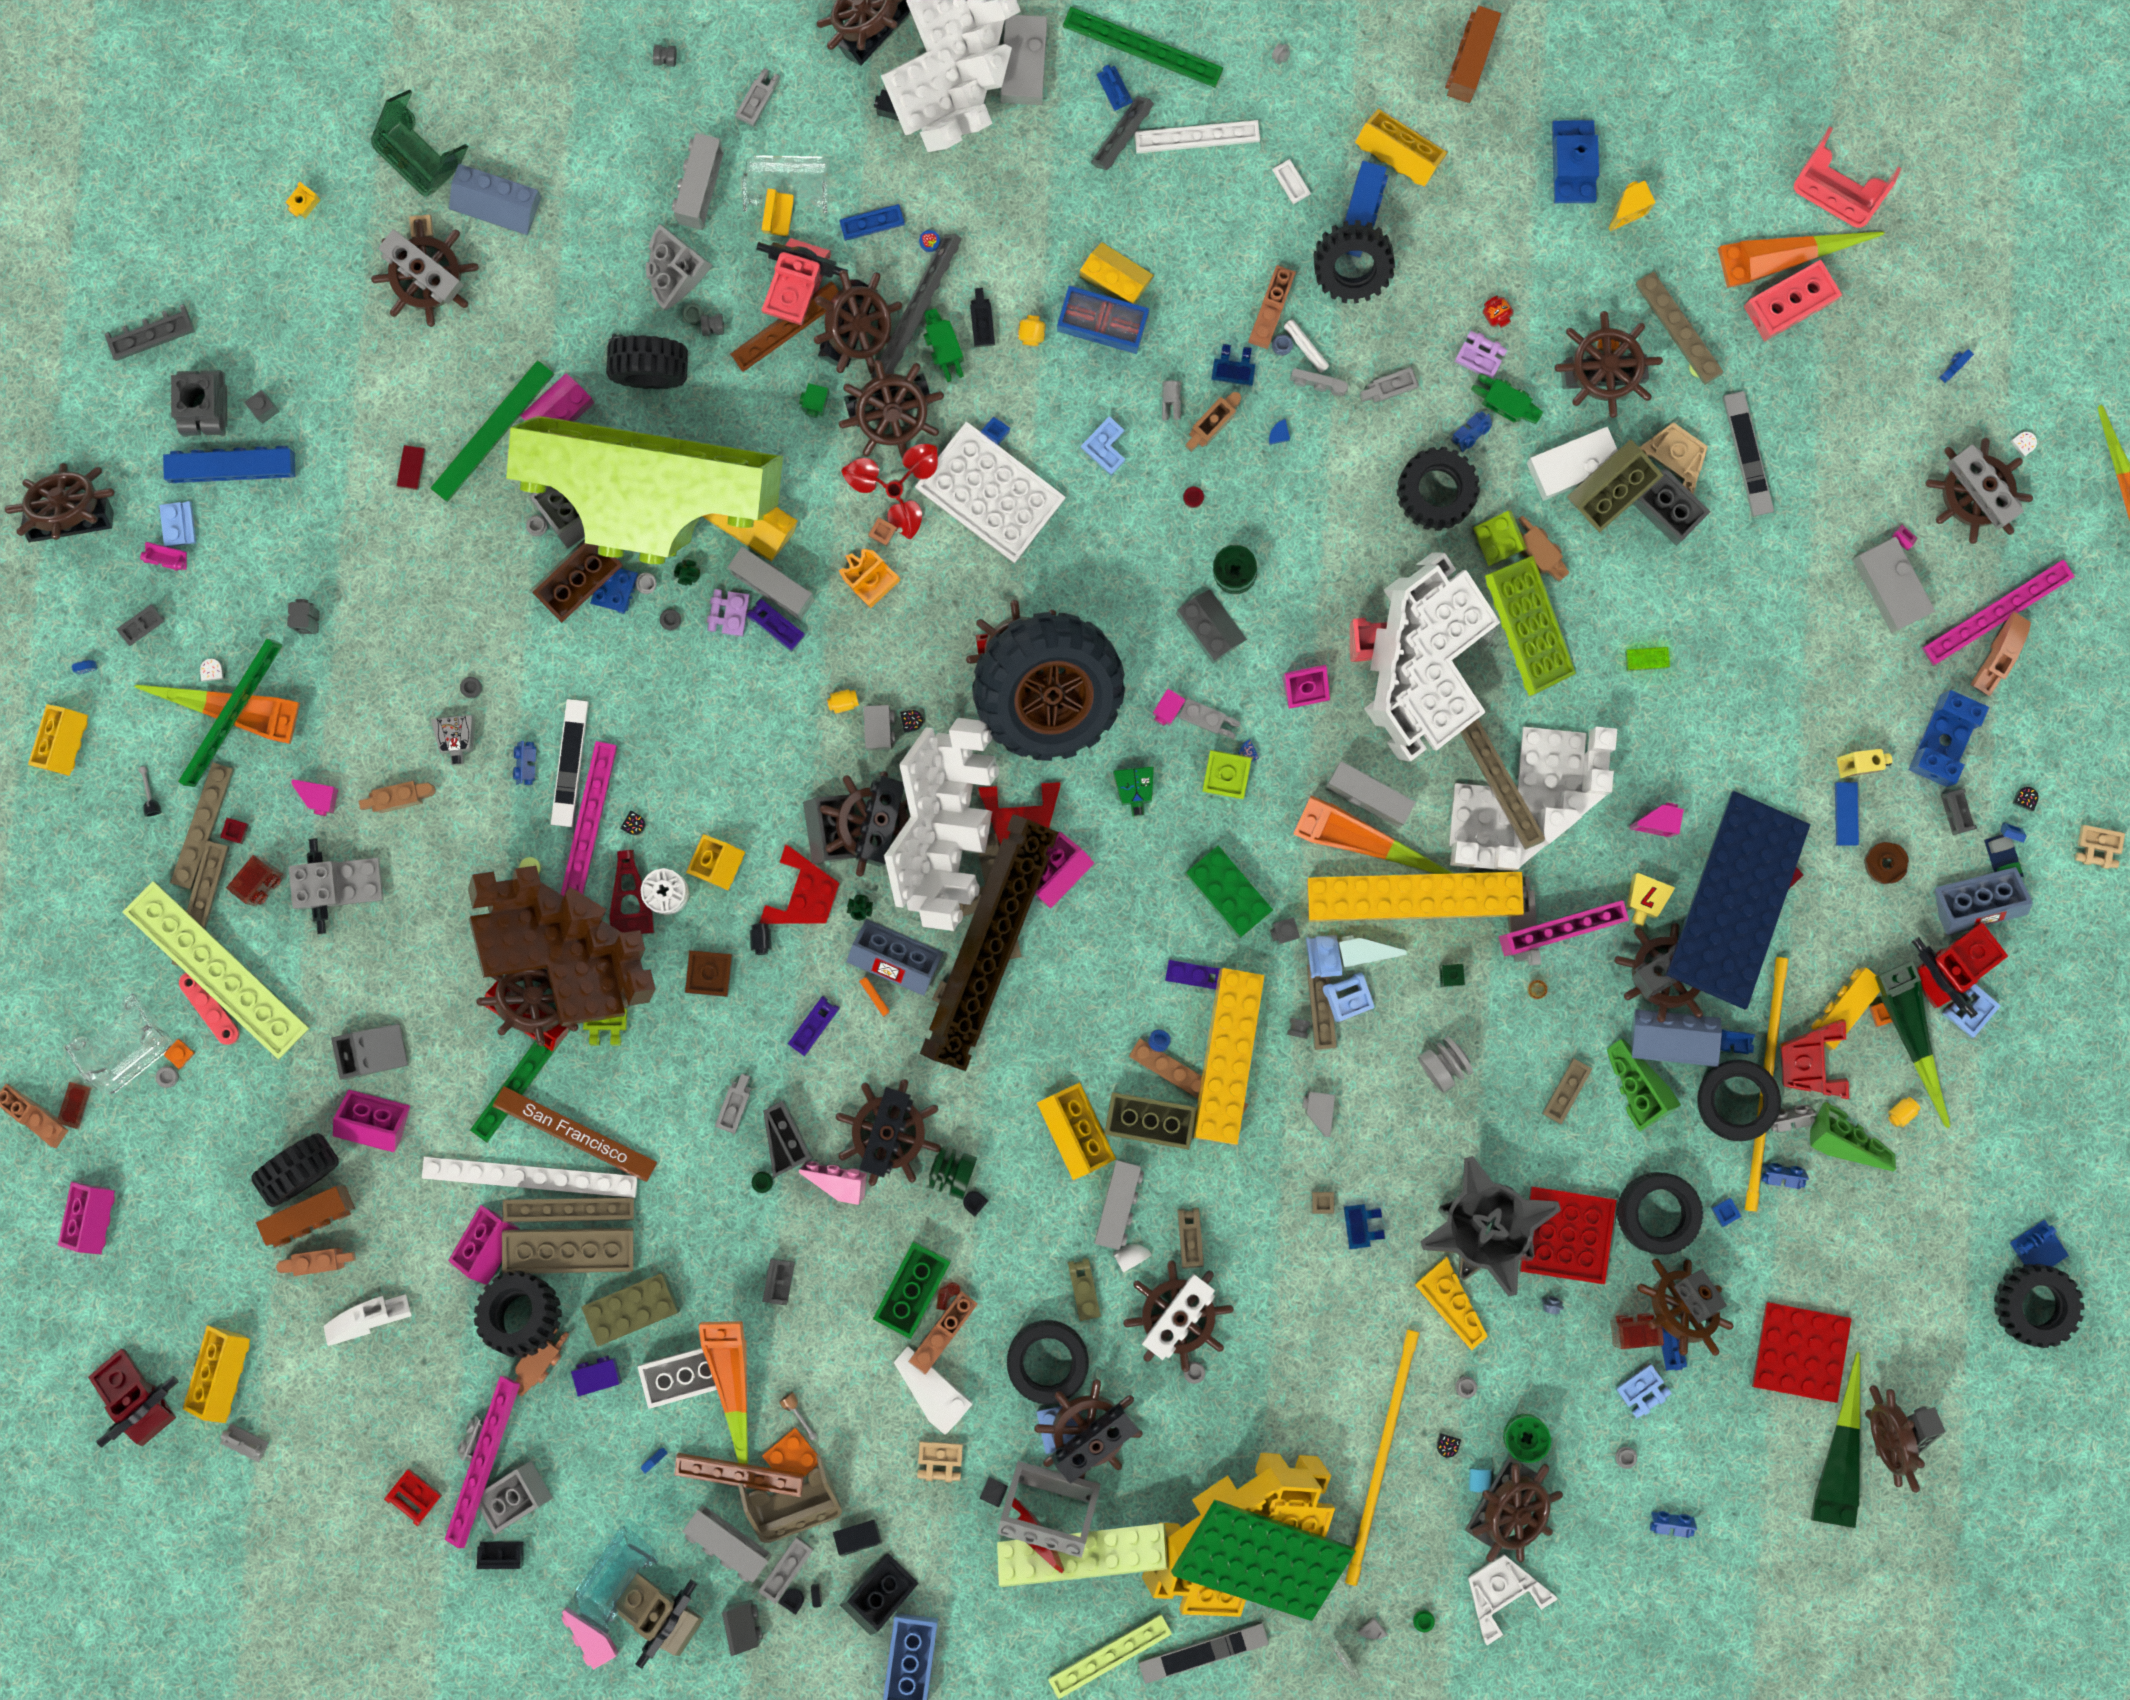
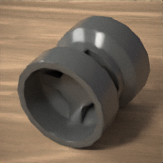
M655 44L653 64L656 66L667 64L668 67H675L677 57L676 46L669 45L668 47H663L662 45Z
M715 314L712 317L701 315L702 335L710 336L711 333L724 335L723 315Z

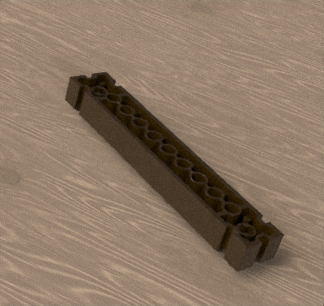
M1014 814L1007 828L1010 831L1008 840L1005 838L1002 840L930 1025L931 1037L930 1039L925 1038L919 1053L933 1061L947 1064L963 1071L967 1070L972 1055L968 1054L971 1046L976 1047L1050 857L1046 855L1048 847L1053 848L1059 833Z

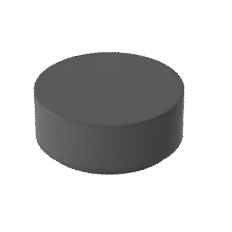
M667 609L660 615V624L668 631L676 630L681 624V616L676 610Z
M467 677L461 682L460 691L467 698H476L482 692V684L474 677Z

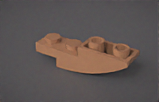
M1276 265L1248 343L1268 350L1296 274L1295 271Z
M2012 612L1990 646L1993 650L1971 682V686L1991 696L2000 680L2007 678L2018 659L2030 630V621L2016 612Z
M5 1084L0 1091V1107L18 1123L26 1125L50 1147L57 1149L69 1131L60 1124L61 1121L9 1084Z
M960 1291L908 1362L926 1375L978 1303Z

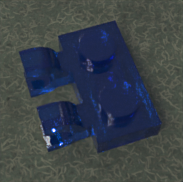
M1223 344L1221 358L1214 359L1211 380L1253 386L1256 364H1249L1252 348L1243 347L1241 362L1229 361L1231 345Z
M1365 1204L1343 1207L1349 1250L1371 1247L1370 1240L1385 1239L1384 1230L1368 1231L1367 1219L1382 1218L1380 1208L1366 1210Z

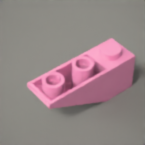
M815 1161L805 1162L799 1169L801 1175L837 1201L859 1205L865 1197L867 1173L860 1172L858 1169L846 1170L836 1165L824 1166L819 1165Z
M568 1607L562 1611V1621L567 1628H571L574 1634L572 1639L577 1647L580 1646L584 1652L582 1656L587 1666L591 1665L594 1670L618 1655L619 1652L607 1632Z

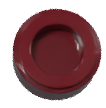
M1192 486L1185 490L1183 501L1188 507L1197 508L1203 503L1204 493L1200 488Z

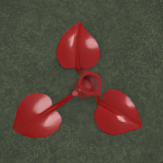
M918 444L909 448L902 459L903 465L909 471L900 481L894 479L888 484L877 478L879 467L875 461L869 458L856 459L843 467L841 472L846 482L858 492L870 493L874 491L876 482H879L886 488V494L900 502V504H894L890 507L887 514L888 523L894 525L897 529L902 528L903 531L900 534L907 539H912L920 528L922 510L914 500L903 502L900 497L904 491L903 483L912 472L918 479L930 478L936 472L938 466V449L932 444Z

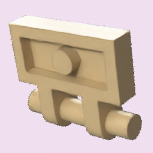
M2081 825L2077 846L2084 847L2085 853L2077 852L2075 860L2081 861L2085 865L2096 864L2101 865V868L2105 869L2110 867L2117 869L2119 861L2112 859L2113 853L2122 854L2125 833ZM2094 850L2104 851V856H2094Z
M920 1441L918 1464H927L926 1470H918L917 1478L926 1479V1481H932V1479L945 1480L948 1483L960 1481L961 1472H952L953 1466L961 1467L963 1444ZM933 1465L946 1466V1471H933Z

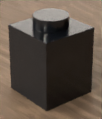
M882 89L880 96L877 95L874 102L877 115L899 121L887 90Z

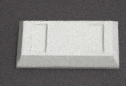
M1290 159L1272 169L1293 204L1311 195Z

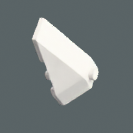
M907 1346L895 1360L894 1364L928 1421L946 1435L972 1406L973 1401L933 1367L924 1375L908 1361L915 1351Z

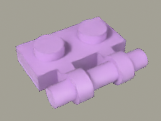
M1470 330L1467 338L1474 341V343L1471 345L1464 342L1454 362L1477 374H1483L1493 379L1502 362L1495 355L1497 353L1504 357L1508 349L1500 346L1501 343L1497 341L1493 342L1485 338L1484 334L1480 332L1477 334ZM1479 345L1490 349V353L1488 354L1479 349Z
M714 589L713 597L710 598V604L712 605L710 616L707 617V631L716 632L718 624L723 625L722 634L743 637L750 595L728 591L726 600L721 599L722 590ZM720 606L726 607L724 618L718 617Z

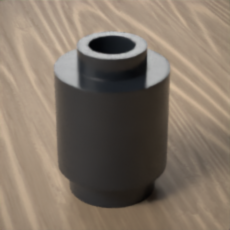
M753 924L749 931L751 951L755 952V955H767L768 951L772 950L771 929L768 928V924Z

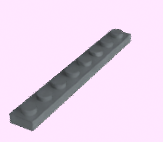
M944 234L880 358L885 374H894V369L902 359L907 344L912 340L913 333L920 324L925 309L930 305L935 290L940 286V280L948 270L950 261L958 251L962 240L957 234ZM875 369L871 375L872 379L877 377Z

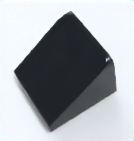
M988 1477L980 1499L999 1508L1008 1486Z

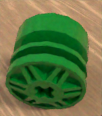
M1524 1413L1516 1415L1507 1422L1504 1428L1503 1440L1505 1447L1515 1459L1525 1463L1540 1461L1547 1455L1551 1447V1435L1549 1429L1536 1416ZM1522 1433L1531 1434L1529 1442L1521 1441V1438H1523Z

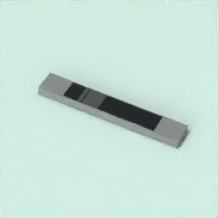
M1742 391L1724 395L1722 398L1752 517L1773 513L1774 508L1745 393Z
M1261 1622L1157 1655L1138 1663L1144 1683L1147 1684L1269 1645Z

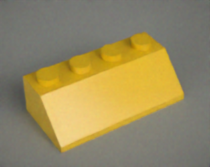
M1377 109L1368 119L1355 141L1360 149L1372 153L1379 161L1391 165L1396 172L1405 174L1415 184L1424 187L1448 153L1380 109Z
M778 507L764 515L763 520H754V525L751 528L728 525V515L710 513L702 516L771 562L792 537L798 520Z
M1080 1082L1037 1102L1072 1180L1087 1175L1116 1160Z
M207 1325L183 1410L203 1421L226 1423L231 1413L233 1397L237 1392L238 1380L243 1371L245 1356L250 1347V1338L239 1333Z

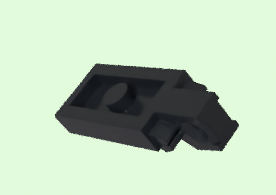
M976 288V300H971L970 304L974 348L995 346L991 303L989 299H984L983 288Z

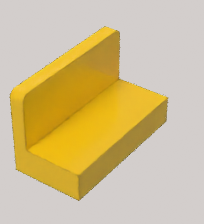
M767 188L761 229L763 233L785 237L789 235L794 202L793 195L777 193L775 189Z

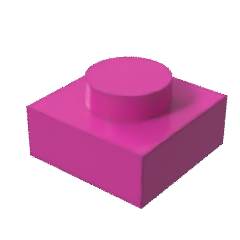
M1903 524L1892 535L1893 538L1897 537L1901 547H1904L1907 551L1918 539Z

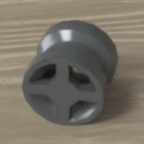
M1290 1018L1291 1027L1287 1031V1035L1308 1039L1307 1028L1310 1027L1311 1022Z

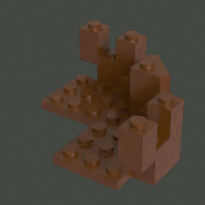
M537 866L515 868L511 880L496 882L494 871L472 874L468 887L472 909L488 907L489 910L487 914L474 915L469 918L483 978L547 968L561 1026L622 1017L625 1015V1009L621 996H626L628 1006L650 1002L656 988L651 969L643 970L641 964L645 946L640 930L622 933L603 921L607 910L572 887H569L563 896L540 882Z

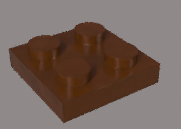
M689 950L685 993L728 997L732 954Z

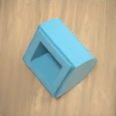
M1470 1468L1469 1491L1483 1492L1484 1490H1489L1492 1481V1470Z

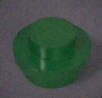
M767 1172L756 1173L751 1181L752 1187L759 1193L768 1192L773 1186L772 1176Z

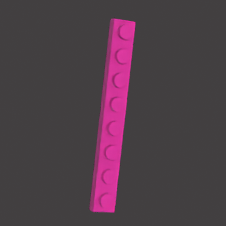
M2063 559L1927 644L1922 650L1934 666L2009 619L2012 612L2019 613L2075 576Z
M599 741L595 742L561 890V895L563 896L569 887L584 895L617 745Z
M507 1376L499 1377L444 1539L457 1548H465L520 1386L519 1383Z

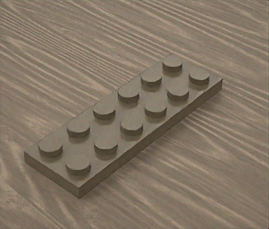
M633 1228L502 1230V1274L506 1272L514 1274L515 1271H523L524 1273L633 1272Z

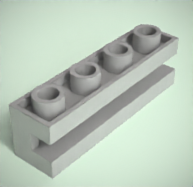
M1119 1160L1115 1161L1095 1244L1120 1250L1121 1246L1125 1247L1128 1234L1124 1233L1126 1225H1131L1133 1213H1130L1131 1205H1136L1139 1194L1135 1192L1137 1183L1141 1184L1144 1172L1140 1171L1141 1166Z

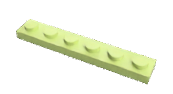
M1159 1614L1048 1678V1681L1058 1699L1172 1635V1632L1162 1614Z

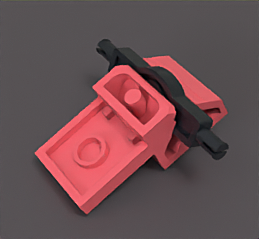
M790 238L786 245L775 242L767 245L758 242L756 250L768 253L769 259L777 261L774 268L775 274L761 311L764 314L802 325L813 293L819 290L823 276L832 278L833 275L840 276L841 270L848 272V269L837 267L836 261L829 260L831 257L830 250Z

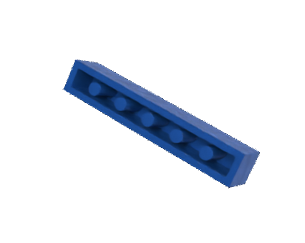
M276 446L275 449L255 447L254 450L234 448L233 451L213 449L212 452L192 450L191 453L170 451V454H163L164 480L168 483L293 478L296 477L295 452L288 448V446Z

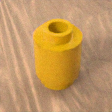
M855 689L830 693L831 698L827 699L829 710H834L835 714L853 710L854 707L859 706Z
M1903 1098L1888 1111L1890 1115L1888 1119L1895 1127L1900 1126L1903 1128L1918 1115V1111L1921 1108L1913 1098Z

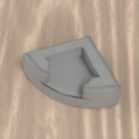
M1374 1617L1357 1631L1361 1636L1368 1639H1382L1388 1635Z

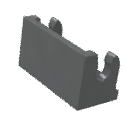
M150 604L116 630L126 643L131 646L165 622V618L158 612L155 604Z
M1965 788L1941 795L1952 835L1977 829V826L1973 824L1964 794L1966 793Z
M775 1258L770 1259L762 1302L787 1305L795 1262Z

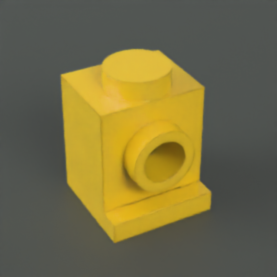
M299 182L297 184L298 187L285 203L289 206L287 210L297 218L300 215L306 219L320 202V198L316 193Z

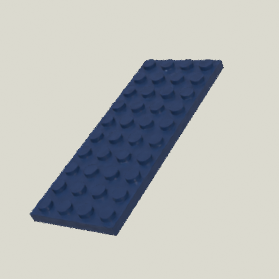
M1736 791L1731 792L1666 976L1744 1010L1748 1008L1811 824Z

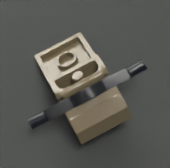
M629 1568L606 1603V1606L634 1627L633 1630L647 1640L642 1648L643 1653L635 1663L639 1668L643 1669L649 1658L652 1659L659 1648L674 1656H680L704 1620L687 1606L691 1600L690 1595L698 1585L692 1579H690L684 1590L681 1589L675 1597L673 1594L664 1593L634 1568Z

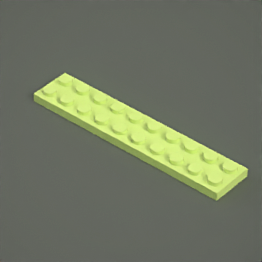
M152 881L123 911L138 928L278 1060L310 1029L155 881Z

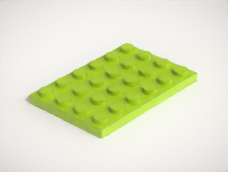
M1534 556L1527 557L1485 575L1486 585L1493 597L1494 607L1500 616L1501 626L1505 630L1509 648L1515 657L1516 667L1520 671L1523 686L1527 690L1528 696L1537 694L1575 675L1573 663Z

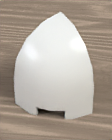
M1130 1244L1113 1252L1123 1272L1152 1256L1147 1248L1138 1244Z

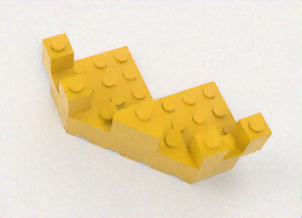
M1260 1453L1255 1468L1257 1476L1237 1489L1227 1475L1192 1499L1201 1515L1182 1528L1179 1523H1164L1166 1525L1168 1569L1143 1572L1142 1579L1152 1597L1173 1599L1174 1595L1183 1596L1179 1607L1182 1615L1241 1617L1246 1602L1245 1599L1174 1577L1171 1570L1214 1500L1326 1537L1335 1507L1330 1503H1318L1320 1494L1326 1493L1331 1474L1318 1456L1299 1455L1295 1468H1289L1280 1454Z

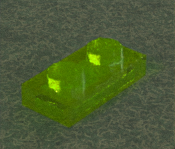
M1668 647L1625 650L1627 671L1670 668Z

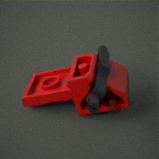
M1983 922L1977 924L1949 947L1941 949L1937 953L1930 946L1926 947L1920 937L1915 938L1912 943L1920 952L1918 956L1923 961L1916 969L1921 979L1922 992L1934 1008H1939L1953 1000L1960 1010H1965L1970 1019L1974 1018L1978 1012L1970 1004L1971 999L1965 991L2005 960L2008 954Z

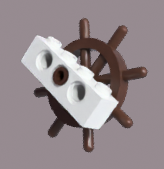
M1170 1260L1167 1263L1168 1281L1159 1284L1153 1290L1139 1280L1133 1283L1134 1288L1147 1298L1143 1305L1142 1317L1125 1319L1123 1325L1127 1328L1144 1326L1147 1335L1141 1343L1148 1349L1143 1356L1144 1361H1151L1154 1355H1157L1162 1360L1165 1357L1169 1359L1173 1353L1180 1354L1182 1371L1188 1372L1190 1370L1188 1352L1196 1350L1205 1342L1218 1352L1224 1350L1223 1344L1211 1336L1215 1325V1315L1232 1313L1234 1307L1232 1305L1214 1307L1212 1301L1215 1298L1213 1294L1215 1290L1208 1285L1214 1277L1212 1271H1207L1201 1279L1194 1273L1188 1280L1178 1279L1176 1263ZM1168 1290H1171L1172 1296L1170 1304L1160 1297L1161 1294ZM1199 1298L1198 1304L1192 1306L1196 1299ZM1154 1303L1164 1310L1163 1314L1151 1315ZM1200 1317H1206L1203 1329L1195 1324ZM1189 1330L1197 1335L1192 1341L1186 1342V1335ZM1171 1333H1173L1172 1339L1169 1340V1341H1166V1339L1169 1337V1335H1170Z

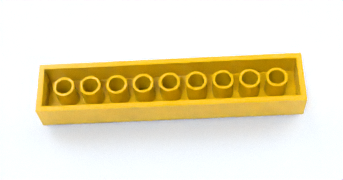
M1522 872L1308 877L1307 879L1308 922L1517 917L1524 914Z

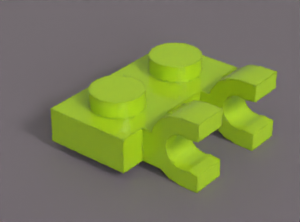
M624 1008L625 1015L622 1017L583 1023V1030H589V1045L600 1046L599 1030H611L610 1045L621 1046V1031H627L628 1009Z

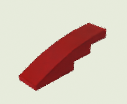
M1014 1497L1012 1507L1021 1514L1017 1520L1042 1526L1035 1515L1020 1500ZM1028 1544L1053 1568L1063 1573L1064 1567L1056 1550Z

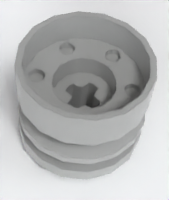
M1449 1036L1443 1039L1446 1048L1440 1042L1436 1044L1439 1052L1438 1055L1431 1049H1428L1418 1056L1421 1066L1442 1093L1455 1086L1452 1075H1455L1460 1080L1465 1079L1461 1069L1468 1076L1473 1073L1468 1057L1461 1047Z

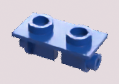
M1104 66L1102 68L1103 71L1096 75L1114 111L1133 103L1116 67Z
M1482 411L1480 413L1477 412L1466 422L1470 427L1469 430L1462 426L1452 435L1451 441L1455 445L1459 443L1462 453L1466 449L1471 448L1482 434L1485 435L1490 430L1492 421L1489 414L1486 415Z
M520 741L513 751V756L517 759L516 767L513 768V779L516 780V785L522 784L523 781L524 785H533V781H535V766H529L528 762H536V747H534V742H526V746H524V741Z
M1722 1029L1720 1051L1730 1052V1046H1733L1734 1053L1746 1055L1753 1053L1754 1045H1752L1755 1034Z
M1778 1163L1763 1164L1766 1173H1762L1761 1181L1765 1182V1184L1781 1186L1782 1179H1785V1187L1801 1189V1187L1805 1188L1806 1180H1809L1806 1171L1799 1166H1791L1790 1168L1783 1167Z
M1663 1327L1658 1328L1666 1371H1677L1687 1367L1685 1355L1683 1356L1679 1353V1339L1673 1337Z
M1665 1511L1651 1512L1653 1522L1650 1523V1531H1654L1656 1534L1669 1535L1670 1529L1673 1528V1536L1689 1538L1694 1536V1530H1697L1694 1517L1689 1515H1672Z

